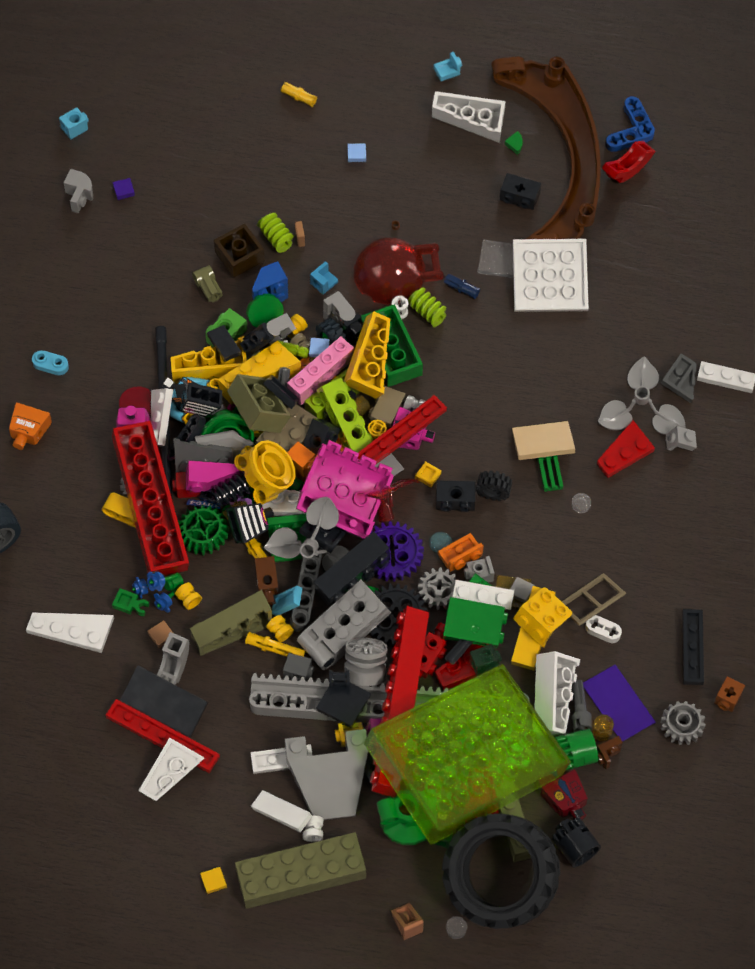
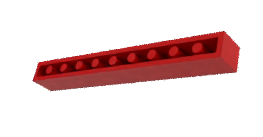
M406 606L402 612H399L396 623L399 625L394 634L396 643L391 652L393 662L388 670L390 680L385 687L387 698L383 702L382 710H384V716L379 724L381 734L376 742L378 753L375 754L373 760L375 771L372 772L370 783H373L371 791L394 798L402 790L429 612Z

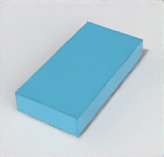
M295 586L276 595V604L272 606V614L276 616L300 606L302 587Z

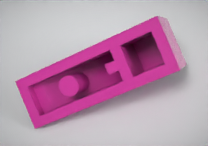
M188 461L186 468V490L201 492L213 489L215 485L220 486L222 481L227 483L228 478L234 481V475L240 476L241 471L236 468L235 464Z

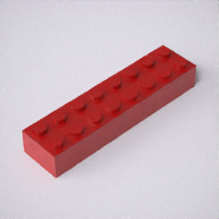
M151 420L113 428L112 440L147 572H160L165 576L187 571L189 560Z

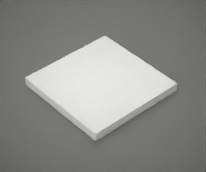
M513 239L514 312L588 311L586 239Z

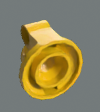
M269 440L260 441L247 452L237 455L234 460L236 468L245 472L246 481L254 488L253 498L255 502L262 505L277 499L281 492L293 484L296 477L295 466L289 454L279 444Z

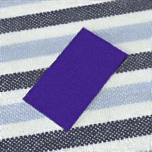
M616 665L583 682L585 691L614 733L620 736L622 742L656 723Z

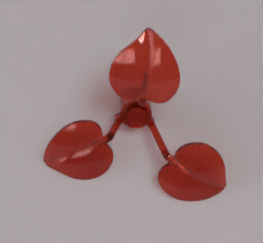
M420 479L397 480L391 483L390 487L365 494L366 497L380 499L381 503L377 510L379 522H387L394 519L392 507H394L393 492L414 482L420 483Z

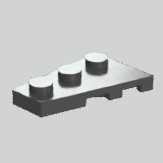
M173 438L176 473L186 472L188 461L233 464L232 449L230 447L212 444L206 446L197 444L194 441L188 443Z

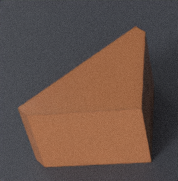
M410 903L391 910L404 940L423 932V919Z

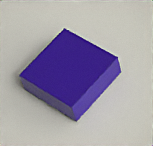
M130 178L113 182L117 200L135 196Z

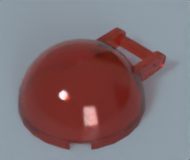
M396 237L377 239L369 243L357 257L354 267L356 286L363 295L366 293L373 298L372 301L377 303L392 304V300L396 296H403L408 300L415 291L422 287L423 282L438 281L444 278L438 256L439 245L424 244L413 246L410 242ZM431 254L433 271L426 272V265L422 255Z

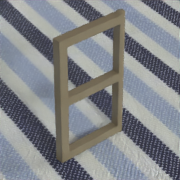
M603 573L563 600L562 603L567 605L583 594L597 607V609L581 620L572 613L570 618L580 626L620 599L626 592ZM602 580H605L618 594L601 605L587 591Z

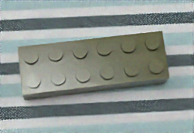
M356 832L235 862L246 909L366 879V868Z

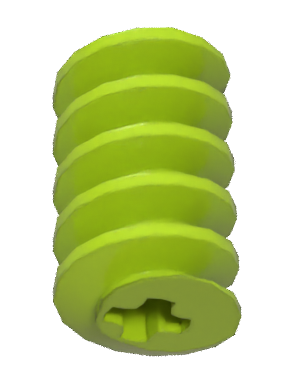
M271 213L262 217L258 221L257 226L276 251L282 253L291 247L293 234L289 233V229L285 228V224L281 223V219L277 218L278 215L276 213Z
M422 287L409 297L408 304L413 309H416V312L421 314L423 318H426V321L431 323L433 327H436L444 321L447 307L445 305L440 307L441 302L437 301L435 303L436 298L434 296L430 298L431 293H425L426 289Z

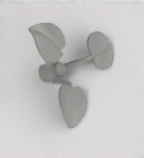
M646 357L639 359L632 366L628 374V384L632 389H635V397L630 406L626 409V405L622 401H610L603 407L598 419V423L604 428L622 430L632 422L633 418L629 411L632 410L635 403L639 405L648 403L656 414L652 424L657 432L666 435L676 426L685 428L684 417L676 407L664 404L658 412L650 399V390L658 384L659 374Z
M321 497L313 501L306 512L307 521L312 525H317L311 538L306 539L302 544L300 540L297 541L295 531L283 527L277 529L272 534L264 549L282 558H294L299 553L305 558H311L314 554L318 556L319 554L328 553L322 560L325 571L344 557L349 550L343 546H337L332 553L326 550L318 551L319 544L315 537L320 526L323 529H331L339 520L338 509L332 500L328 497Z

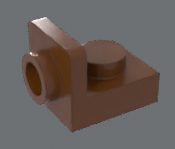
M620 736L597 747L598 763L600 765L603 764L605 769L609 768L611 763L608 755L610 757L615 756L621 750L623 742Z

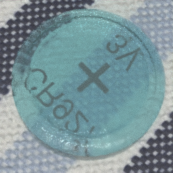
M437 532L430 538V547L436 553L452 543L451 537L445 532Z

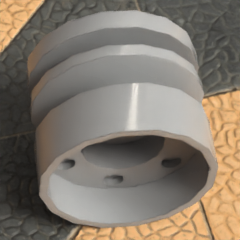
M356 638L348 641L345 648V659L347 661L345 662L344 672L350 670V683L360 686H373L383 683L386 678L387 645L380 640L372 638Z

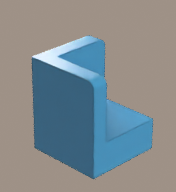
M326 261L310 274V284L323 295L338 283V279L329 272V264Z

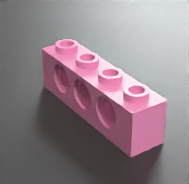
M341 336L287 382V388L299 398V405L305 403V400L316 393L318 388L329 382L350 363L354 347Z

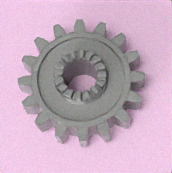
M676 701V705L670 704L668 710H664L663 717L661 718V723H663L661 730H667L665 737L671 736L672 743L678 740L679 745L683 741L690 745L691 739L696 742L698 736H702L703 729L705 728V723H703L705 716L700 715L701 709H696L695 704L690 705L687 701L684 703ZM684 721L687 725H682L679 722Z

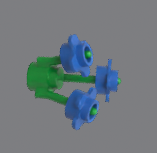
M148 572L147 583L145 579L139 580L136 577V581L132 584V590L135 594H138L140 599H142V595L148 594V588L150 591L155 589L161 591L165 587L167 591H172L168 595L164 592L160 595L158 593L154 594L156 599L154 602L155 606L159 610L169 613V607L172 605L171 598L175 595L176 590L184 584L182 576L178 572L166 577L160 572Z

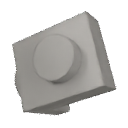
M679 426L673 428L666 433L667 450L671 451L676 447L690 451L696 449L695 431Z

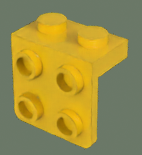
M544 587L520 607L513 619L542 646L547 642L551 634L570 618L572 611L551 591Z

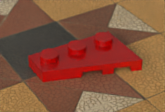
M472 644L454 665L446 662L435 671V676L444 691L445 688L450 689L498 670V665L488 647Z

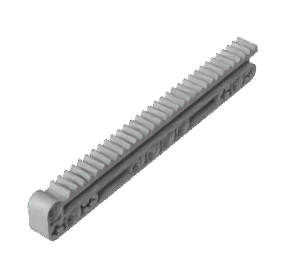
M256 673L253 674L249 701L250 709L254 714L336 721L316 711L317 705L329 687L328 679L321 683L320 678L313 682L312 677H310L308 682H305L304 677L297 681L296 676L289 680V677L286 675L284 680H281L280 675L273 679L272 674H270L268 679H266L264 674L260 678H257ZM381 683L380 687H377V685L372 687L356 685L370 692L371 697L355 723L362 722L368 724L369 719H381L384 716V710H382L383 702L387 698L384 683ZM421 686L416 694L411 727L461 731L463 727L467 726L472 732L503 734L506 731H514L518 735H522L526 732L528 726L529 697L522 692L514 694L512 698L505 697L504 692L501 693L500 697L497 696L496 692L489 696L488 691L481 695L479 690L476 695H473L472 690L465 694L464 689L459 694L456 689L449 693L448 688L441 692L440 687L437 688L436 692H433L432 687L425 691L424 686ZM276 702L283 703V705L280 707H277L274 704ZM521 702V703H523L525 706H523V707H518V706H516L515 703ZM381 710L383 711V713L377 715L374 713V711ZM421 713L423 717L417 718L414 714ZM500 719L503 721V723L497 724L494 722V720Z

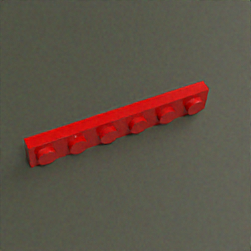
M433 395L359 451L357 459L360 460L362 455L377 461L376 464H378L445 413L447 407Z
M118 699L114 701L106 713L107 719L161 748H164L168 739L171 738L203 756L205 759L196 767L209 774L220 758L219 753Z

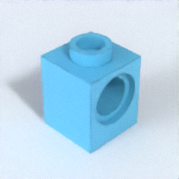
M78 108L59 117L61 129L70 140L88 130V117L84 112L81 113Z

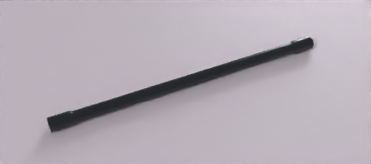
M157 326L155 328L157 344L158 388L164 389L161 385L167 379V332L165 326ZM168 421L165 446H161V461L172 498L171 461L167 459V453L170 449V426Z

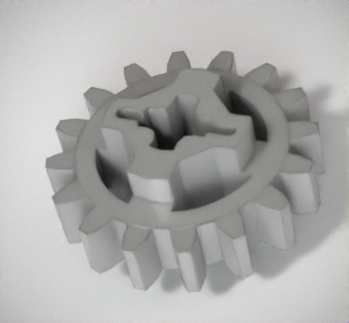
M432 568L431 574L425 572V578L420 577V584H418L420 597H423L425 603L429 602V608L436 605V609L439 610L440 606L443 605L444 609H447L450 597H453L456 574L449 575L448 569L442 572V568H439V571L436 572Z

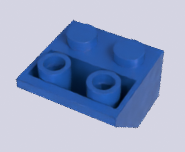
M278 261L261 268L252 288L253 300L257 295L273 294L280 302L288 298V279Z

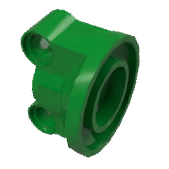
M234 407L233 411L220 410L214 415L210 414L205 417L206 424L199 435L234 430L241 437L254 441V431L247 427L237 407Z
M402 789L395 798L388 796L386 799L377 802L380 826L384 834L393 842L401 845H415L425 841L432 834L436 825L437 813L440 811L434 790L419 792L414 789ZM403 805H412L417 810L412 815H404L400 812L399 808Z

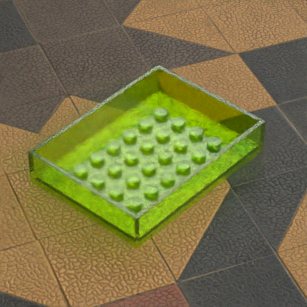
M503 664L372 728L364 742V745L431 845L459 831L465 824L475 818L491 814L561 777L571 763Z

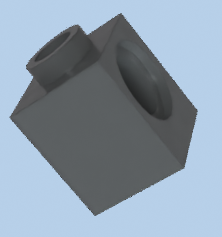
M288 653L283 669V678L287 675L289 680H292L296 676L297 681H300L301 677H304L305 682H307L308 678L312 677L315 667L312 666V659Z

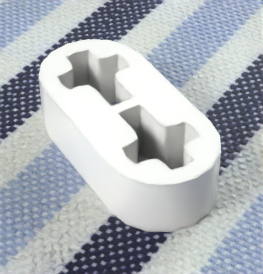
M597 615L586 621L585 628L589 634L608 643H616L620 640L622 630L619 625ZM594 622H597L598 625L595 628H592L591 625L594 624ZM615 630V634L610 636L609 633Z

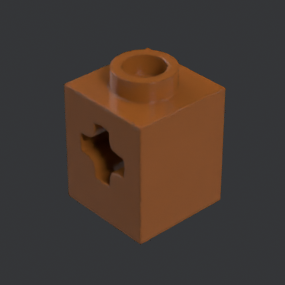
M727 676L716 696L715 704L722 710L733 712L744 691L745 685Z

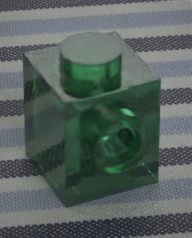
M492 644L470 651V663L477 678L500 670L502 658L499 651H495Z

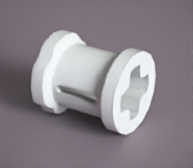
M396 296L392 300V305L395 304L401 319H404L408 315V300L403 296Z

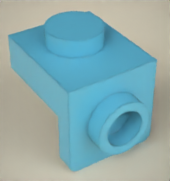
M454 52L450 53V59L434 64V70L440 81L460 75L462 62L459 57H456Z

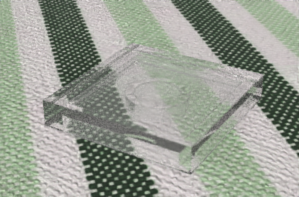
M483 239L478 273L513 278V244Z

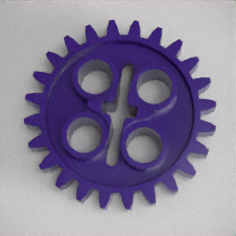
M389 521L388 526H385L382 522L380 529L375 525V533L382 541L386 542L389 549V537H393L395 566L391 565L390 551V563L388 566L375 572L378 573V579L385 576V581H388L389 577H392L393 582H395L396 577L403 580L404 574L411 577L410 571L416 573V566H421L420 560H423L422 553L424 552V547L421 546L422 539L418 540L419 534H413L414 528L407 530V524L400 527L399 522L395 526L392 525L391 521ZM404 540L405 543L399 544L397 541ZM403 557V558H406L407 560L404 561V562H402V561H399L398 559Z

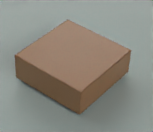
M302 221L295 222L297 244L299 247L305 246V235Z
M164 620L148 630L149 636L158 648L165 644L169 633L172 632Z

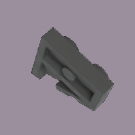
M681 353L661 381V384L691 403L694 399L693 390L697 363Z

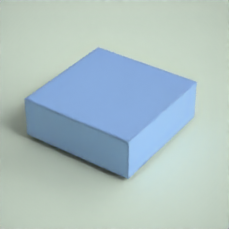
M366 143L348 144V162H366Z
M311 338L309 357L316 358L329 347L330 339Z

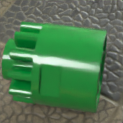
M590 729L555 737V746L551 747L555 763L560 764L562 770L565 771L598 762V751Z

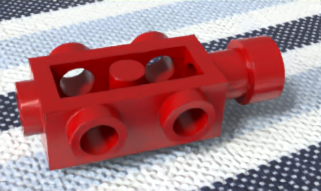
M438 623L434 634L429 632L425 637L422 658L426 662H421L419 679L421 677L426 679L428 674L432 676L437 668L435 663L438 658L442 660L447 652V649H445L446 641L443 639L445 628L443 623Z

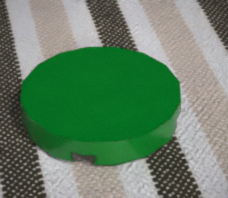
M273 294L257 295L252 302L250 301L246 311L248 320L256 328L264 322L267 324L284 313L282 303Z

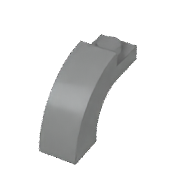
M170 632L162 648L163 659L157 675L176 685V683H179L187 661L189 640Z

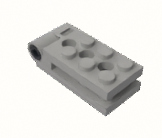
M360 580L304 630L297 638V642L322 670H325L331 665L333 666L345 655L346 643L348 641L364 638L391 612L371 589ZM365 606L362 612H358L361 607ZM350 620L349 624L344 626V623ZM335 633V636L329 639L330 635Z

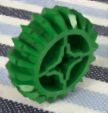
M201 505V509H197L196 506L193 507V511L187 509V515L182 514L181 520H178L187 551L190 552L194 549L195 555L201 551L203 556L205 551H209L211 555L213 549L219 551V545L224 546L229 532L228 521L224 519V514L219 513L217 508L212 511L210 505L207 509H204L203 505ZM194 522H197L194 526L191 527V529H189V527H190ZM215 531H217V533H216L212 538L209 539V537H210L212 534H214Z

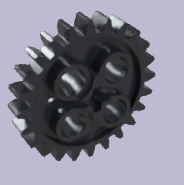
M397 583L396 588L389 584L388 590L381 586V593L377 590L374 591V594L382 603L387 601L392 606L388 608L391 614L384 619L390 623V626L382 627L380 624L377 625L371 632V637L378 635L377 640L384 639L386 645L390 641L392 647L396 643L394 634L399 625L396 623L397 618H394V612L398 614L404 609L401 605L404 603L427 612V608L422 607L425 601H418L420 594L414 596V589L408 592L407 585L400 589L399 583Z

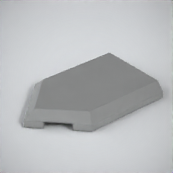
M234 430L195 436L197 444L207 446L212 444L230 447L232 449L233 463L235 457L241 454L245 446L252 447L254 445L253 441L241 437Z

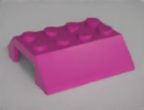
M329 440L327 444L323 443L312 463L300 492L296 509L306 513L313 501L321 497H328L339 512V520L335 527L365 539L371 533L375 523L373 520L386 489L390 487L394 476L391 474L393 468L382 463L375 467L377 461L364 455L359 460L357 459L359 456L358 452L346 447L341 452V445Z

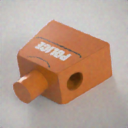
M16 402L9 427L10 435L15 439L13 446L16 449L23 450L26 443L36 445L52 423L50 413Z

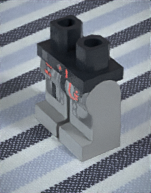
M337 291L323 300V318L325 320L328 318L334 319L339 324V327L343 329L342 332L345 333L347 342L351 341L356 346L363 326L361 324L362 317L359 313H355V310L348 301Z
M285 313L269 321L267 324L264 322L243 338L244 341L240 345L245 353L250 351L254 354L268 343L271 345L277 340H283L296 330V327L288 314Z

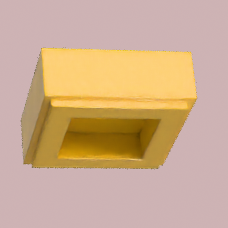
M425 461L415 475V479L432 487L441 475L442 470Z
M220 867L200 873L207 894L227 888Z

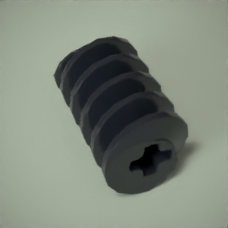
M241 471L240 476L234 475V481L228 478L227 484L222 481L220 487L215 485L213 487L214 492L211 490V493L218 506L224 509L223 502L228 506L230 505V499L237 502L236 495L243 499V492L245 491L250 495V488L252 487L246 481L245 472Z

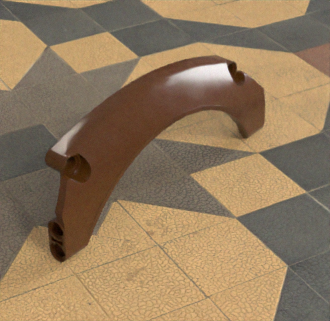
M522 57L495 59L491 63L495 82L525 96L546 112L562 133L570 155L571 179L563 202L552 218L526 239H580L584 234V227L591 226L594 223L600 186L599 141L586 98L571 70L561 57H552L549 65L532 60L524 61Z

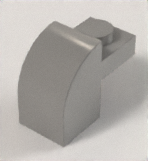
M70 169L64 181L65 193L73 195L70 200L71 209L73 212L79 213L81 207L85 206L86 200H93L92 183L85 173Z

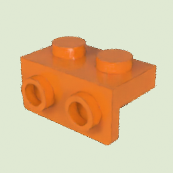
M469 533L440 549L438 556L451 572L455 569L460 570L471 560L479 559L483 554L484 546L482 543L478 544L473 535Z

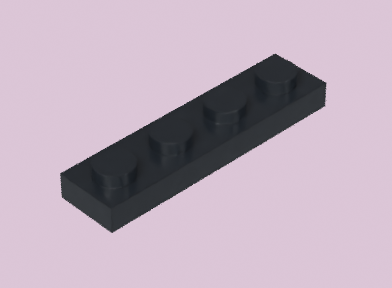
M683 609V685H703V610Z

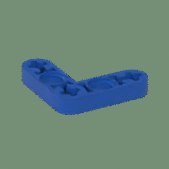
M628 97L624 104V110L633 127L608 135L605 145L607 150L617 152L631 147L634 142H648L653 139L654 126L637 97ZM641 116L644 120L639 122L635 120V117ZM627 135H632L635 137V139L630 141L627 140L625 137Z

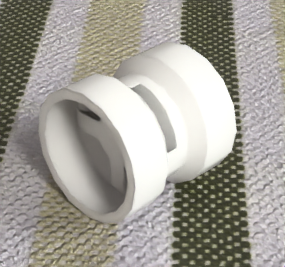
M312 815L303 831V839L305 841L318 842L323 840V831L321 830L323 826L322 817Z

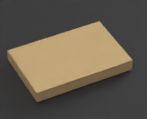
M568 421L512 428L519 460L575 453Z

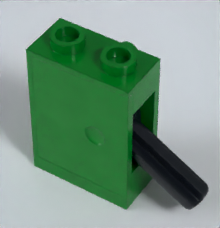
M450 597L443 639L458 642L445 656V659L454 665L471 644L496 649L499 644H503L504 632H501L502 624L506 625L508 613L504 612L505 607Z

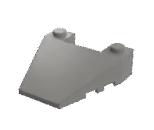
M366 729L345 732L346 752L308 756L305 736L285 739L284 746L288 768L303 795L311 815L320 816L323 820L353 817L356 815L368 754Z

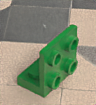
M306 514L267 518L269 539L277 529L286 527L295 531L297 541L300 540L303 544L306 540V537L299 533L300 528L307 520ZM271 553V556L275 558V562L302 559L301 553L294 558H282Z

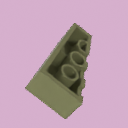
M260 590L216 615L196 623L190 628V633L200 656L245 638L248 632L257 633L266 629L268 622L272 619V609L263 591Z

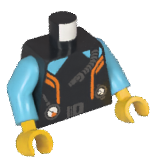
M167 377L161 386L173 389L170 416L182 423L185 422L186 425L193 415L181 411L182 393L187 384L190 382L218 389L215 386L219 385L217 378L207 380L182 377L175 383Z

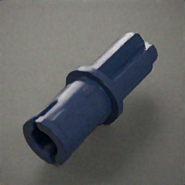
M451 274L445 277L444 283L457 289L458 293L463 292L476 299L480 292L479 287L467 283L465 279L461 280Z

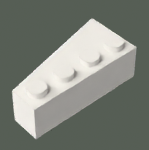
M435 91L432 106L433 118L498 143L500 142L505 101Z
M556 651L536 654L534 733L546 737L566 734L570 714L568 704L573 699L574 693L571 692L572 683L576 682L577 679L575 668L579 666L580 659Z

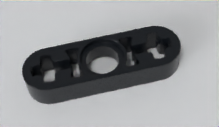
M197 413L193 414L177 439L188 443L190 441L195 442V436H199L203 431L206 418ZM174 443L167 453V459L175 463Z

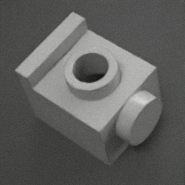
M486 556L485 559L467 562L466 568H464L465 579L470 580L474 573H476L487 582H493L494 570L490 556Z

